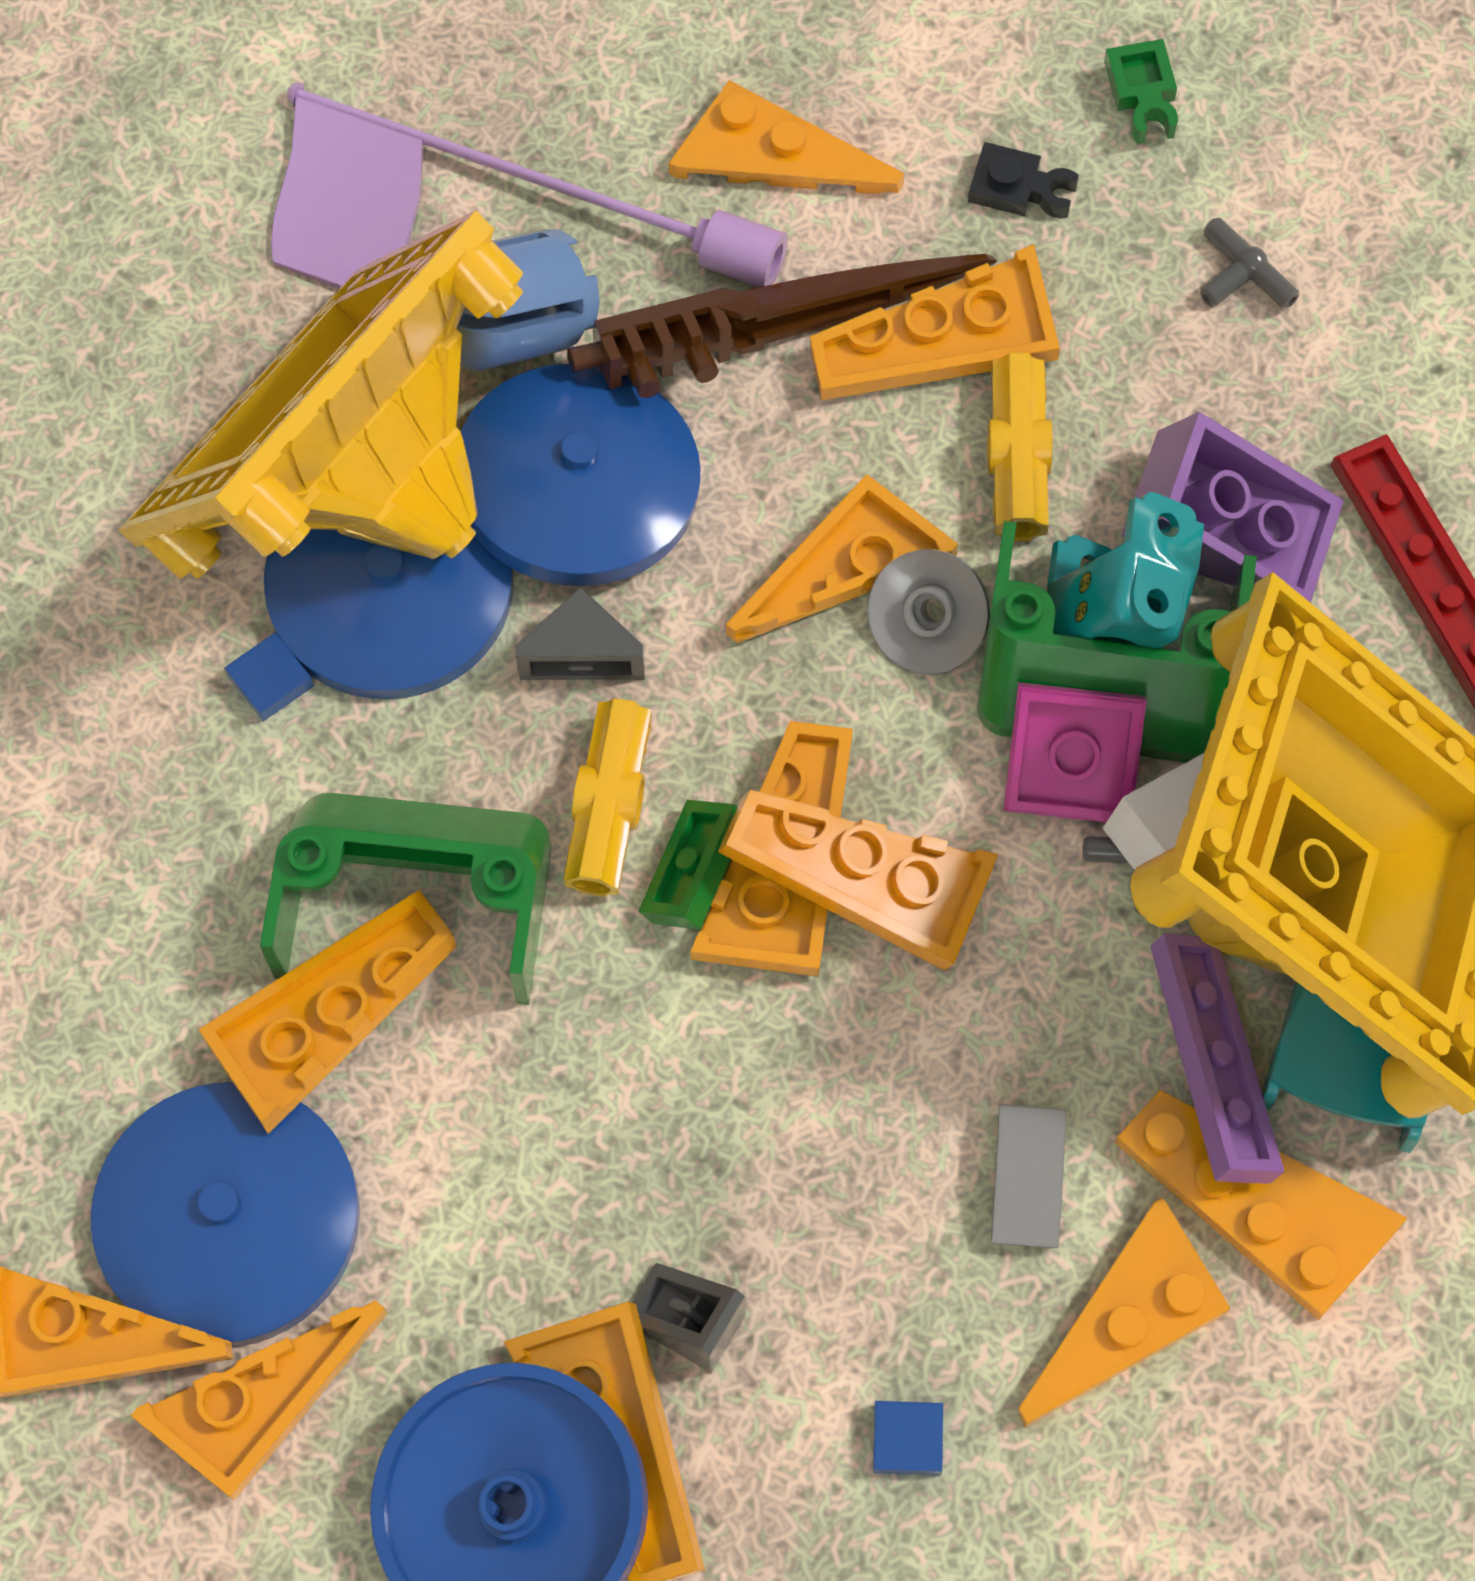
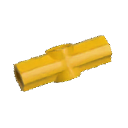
M1008 353L1001 359L992 360L991 368L992 419H989L987 461L988 474H993L994 480L993 524L995 535L1002 536L1004 521L1016 522L1014 541H1031L1036 537L1047 535L1049 527L1047 475L1051 474L1052 421L1051 419H1046V371L1044 360L1037 359L1030 353Z
M613 698L610 701L598 702L586 765H580L577 773L572 802V820L575 821L572 839L569 843L566 868L564 869L565 887L575 889L582 894L601 897L619 895L631 830L636 831L638 827L645 786V775L642 774V768L652 728L651 709L644 708L635 701Z

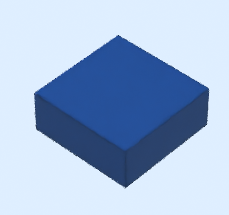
M276 632L224 667L228 678L263 722L314 687L311 676Z
M875 1401L873 1473L941 1476L943 1466V1403Z

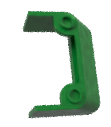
M1004 521L977 702L978 716L983 725L997 735L1012 738L1018 682L1146 696L1147 701L1140 756L1187 763L1205 753L1211 731L1214 730L1216 725L1217 712L1224 690L1228 687L1230 671L1222 667L1213 654L1211 641L1212 627L1217 620L1250 600L1254 586L1257 556L1244 555L1231 595L1230 611L1208 609L1192 616L1184 627L1180 651L1054 634L1055 606L1050 595L1043 588L1035 584L1008 580L1017 523Z
M322 793L312 797L298 812L280 841L275 854L260 941V948L274 978H280L288 973L301 892L318 891L330 885L340 873L342 862L471 875L470 880L476 899L487 909L501 913L518 914L509 974L516 1003L530 1005L551 858V842L548 830L537 817L523 812L340 793Z

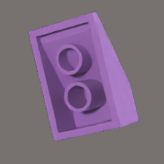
M1197 412L1158 430L1135 497L1140 498L1149 492H1155L1188 505L1193 509L1196 514V521L1204 524L1200 564L1197 574L1234 586L1244 555L1257 556L1254 584L1274 572L1311 603L1344 500L1201 412ZM1159 516L1158 527L1160 530L1171 526L1166 518ZM1126 523L1121 535L1122 537L1125 536Z

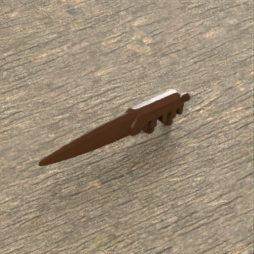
M988 254L931 258L827 273L741 292L721 288L595 320L592 331L593 342L567 349V358L572 372L599 367V371L602 373L610 389L621 387L622 376L628 375L638 395L642 398H650L661 389V384L653 369L655 367L661 378L673 375L674 362L685 360L696 380L700 383H707L712 381L719 372L711 353L714 354L718 363L729 361L730 351L740 355L764 349L765 343L841 323L879 307L885 309L910 300V296L913 293L933 286L935 290L964 278L965 272L986 263L989 266L995 264L997 259Z

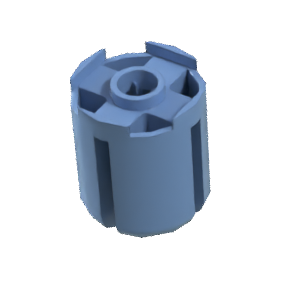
M543 229L492 240L523 271V276L517 283L523 290V293L512 307L497 319L489 312L481 318H476L466 307L464 308L457 326V330L462 334L460 366L469 370L482 371L575 347L573 345L578 343L584 331L593 328L594 321L597 320L600 304L596 275L586 277L580 259L570 247V245L578 243L577 240L562 230Z

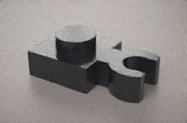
M984 142L969 189L968 202L1025 216L1029 202L1039 204L1041 209L1049 216L1067 218L1070 212L1071 200L1059 198L1052 191L1066 189L1075 192L1079 174L1067 168H1056L1047 173L1039 171L1040 155Z

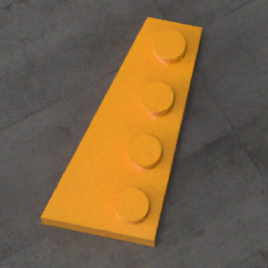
M1034 244L1015 251L1014 258L990 267L986 263L965 272L964 279L937 290L930 286L913 293L910 296V301L885 311L879 307L810 336L809 343L821 401L991 372L992 360L1001 359L1008 353H1030L1037 359L1050 362L1058 360L1060 352Z
M749 790L742 797L718 850L724 856L944 971L954 965L998 857L996 853L980 849L969 852L947 846L948 841L927 835L916 838L886 830L887 825L865 819L854 822L831 816L830 811L827 809L754 790Z
M418 890L198 1030L215 1058L265 1131L269 1134L457 947L456 941L450 929L422 892Z
M627 1301L503 1341L514 1363L533 1364L554 1369L590 1388L618 1414L634 1439L646 1475L648 1516L641 1549L627 1577L628 1580L674 1581L706 1571L636 1304Z

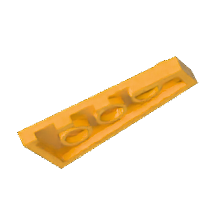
M790 721L759 792L827 809L830 811L831 816L841 818L853 729ZM732 860L711 903V909L701 932H698L691 948V960L819 977L828 909Z
M1161 1090L1126 1126L1115 1141L1116 1145L1318 1320L1322 1318L1408 1219L1281 1152L1279 1154L1284 1173L1270 1184L1215 1181L1195 1108Z

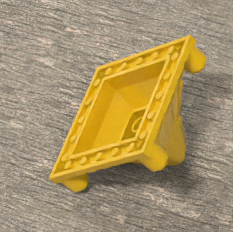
M475 210L357 269L118 531L135 547L145 546L179 579L185 577L188 573H191L198 579L214 565L222 554L216 547L222 535L215 527L227 524L234 528L263 557L270 555L275 550L282 557L286 556L306 537L310 529L337 530L345 536L435 559L443 554L453 558L460 553L476 534L471 524L475 521L478 512L462 434L456 427L462 334L457 330V326L465 307L476 318H481L489 312L497 319L511 308L523 293V290L517 285L523 276V271L491 240L495 229Z
M1272 572L1254 584L1248 602L1217 620L1212 627L1211 641L1213 654L1218 663L1230 671L1229 684L1223 693L1216 716V725L1214 730L1211 731L1202 760V769L1198 773L1188 804V813L1184 817L1176 845L1136 867L1131 876L1130 884L1133 903L1138 912L1148 922L1160 928H1170L1188 919L1191 929L1206 944L1221 950L1223 953L1263 968L1289 975L1309 992L1317 994L1326 1005L1355 1027L1359 1026L1370 1039L1391 1054L1390 1057L1386 1058L1381 1067V1089L1386 1101L1398 1113L1408 1118H1420L1450 1105L1461 1115L1467 1114L1475 1110V737Z

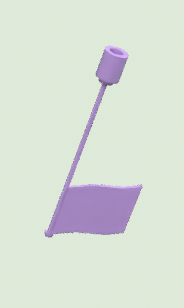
M294 83L287 90V98L295 106L291 156L273 216L271 241L273 263L338 289L357 269L409 244L420 203L423 145L692 238V251L699 254V267L752 286L763 287L774 284L782 267L788 244V235L785 232L722 210H717L711 219L704 217L698 227H694L305 91L303 83Z

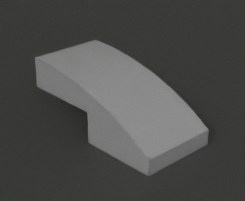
M999 1104L991 1243L1059 1248L1065 1149V1109Z

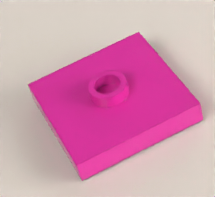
M1018 682L1004 811L1107 822L1121 799L1136 789L1147 701L1146 696Z

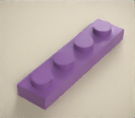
M1163 933L1150 945L1214 1179L1221 1182L1270 1184L1284 1173V1168L1221 950L1206 944L1199 936Z

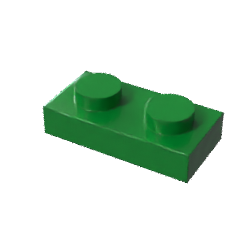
M686 800L638 910L650 922L660 925L701 929L730 861V858L719 853L718 850L738 808L735 804Z

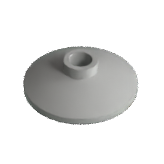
M922 549L897 557L880 572L870 592L868 620L877 645L893 663L914 673L926 675L941 674L963 665L978 651L985 639L989 626V600L982 581L966 562L945 551ZM931 598L939 600L944 607V615L940 621L933 620L927 613V603Z

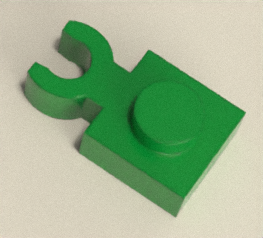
M1159 39L1106 49L1104 64L1117 111L1135 109L1131 123V135L1137 144L1145 143L1147 133L1146 122L1148 121L1161 123L1164 126L1167 139L1174 138L1178 114L1169 102L1175 101L1177 85L1164 40Z

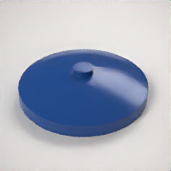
M557 364L532 369L508 379L490 391L471 411L461 429L478 512L475 521L471 524V527L476 531L474 537L491 555L503 564L526 576L548 583L567 586H596L627 579L643 572L664 558L677 545L691 523L697 504L701 471L699 453L693 435L683 417L659 392L650 398L640 397L628 375L622 376L621 387L610 389L602 373L599 371V367L578 372H572L569 364Z
M310 529L306 537L284 557L276 550L267 556L264 572L266 606L274 630L308 674L335 690L369 699H400L418 696L443 687L464 675L487 654L501 633L509 614L514 585L513 569L491 555L475 537L453 558L443 554L435 559L345 536L337 530Z
M233 1082L196 1086L174 1094L149 1108L123 1132L112 1147L98 1175L91 1206L93 1247L106 1281L126 1307L232 1342V1347L254 1344L273 1338L303 1321L326 1300L340 1281L349 1264L358 1235L360 1205L357 1182L348 1157L334 1132L322 1118L300 1102L268 1134Z
M498 1363L477 1367L455 1375L435 1386L422 1396L396 1425L382 1451L374 1475L370 1508L372 1534L381 1566L389 1581H626L640 1552L647 1523L648 1490L643 1462L634 1439L618 1414L605 1400L574 1378L554 1369L525 1363Z

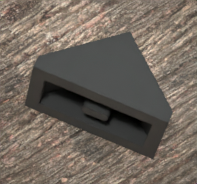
M581 587L516 645V660L520 680H645L643 644Z
M655 1263L632 1301L637 1306L645 1335L710 1373L715 1369L746 1316L745 1296L737 1289L659 1263Z

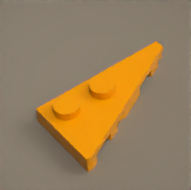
M728 80L668 163L669 174L680 179H687L688 173L724 175L727 176V182L743 184L752 181H762L770 186L817 189L818 183L856 186L855 192L879 194L884 191L898 193L904 185L905 173Z
M866 474L725 624L726 635L736 643H740L871 592L877 576L897 557L922 549L941 550L956 556L958 543Z
M1163 1197L1153 1203L1018 1408L1019 1417L1025 1428L1223 1317L1230 1311L1229 1304Z
M0 1266V1397L2 1398L233 1359L232 1342Z
M376 1300L363 1307H351L330 1317V1322L292 1340L287 1337L238 1360L232 1368L222 1373L212 1372L192 1382L194 1386L153 1405L149 1402L137 1407L130 1416L230 1499L235 1501L388 1313Z

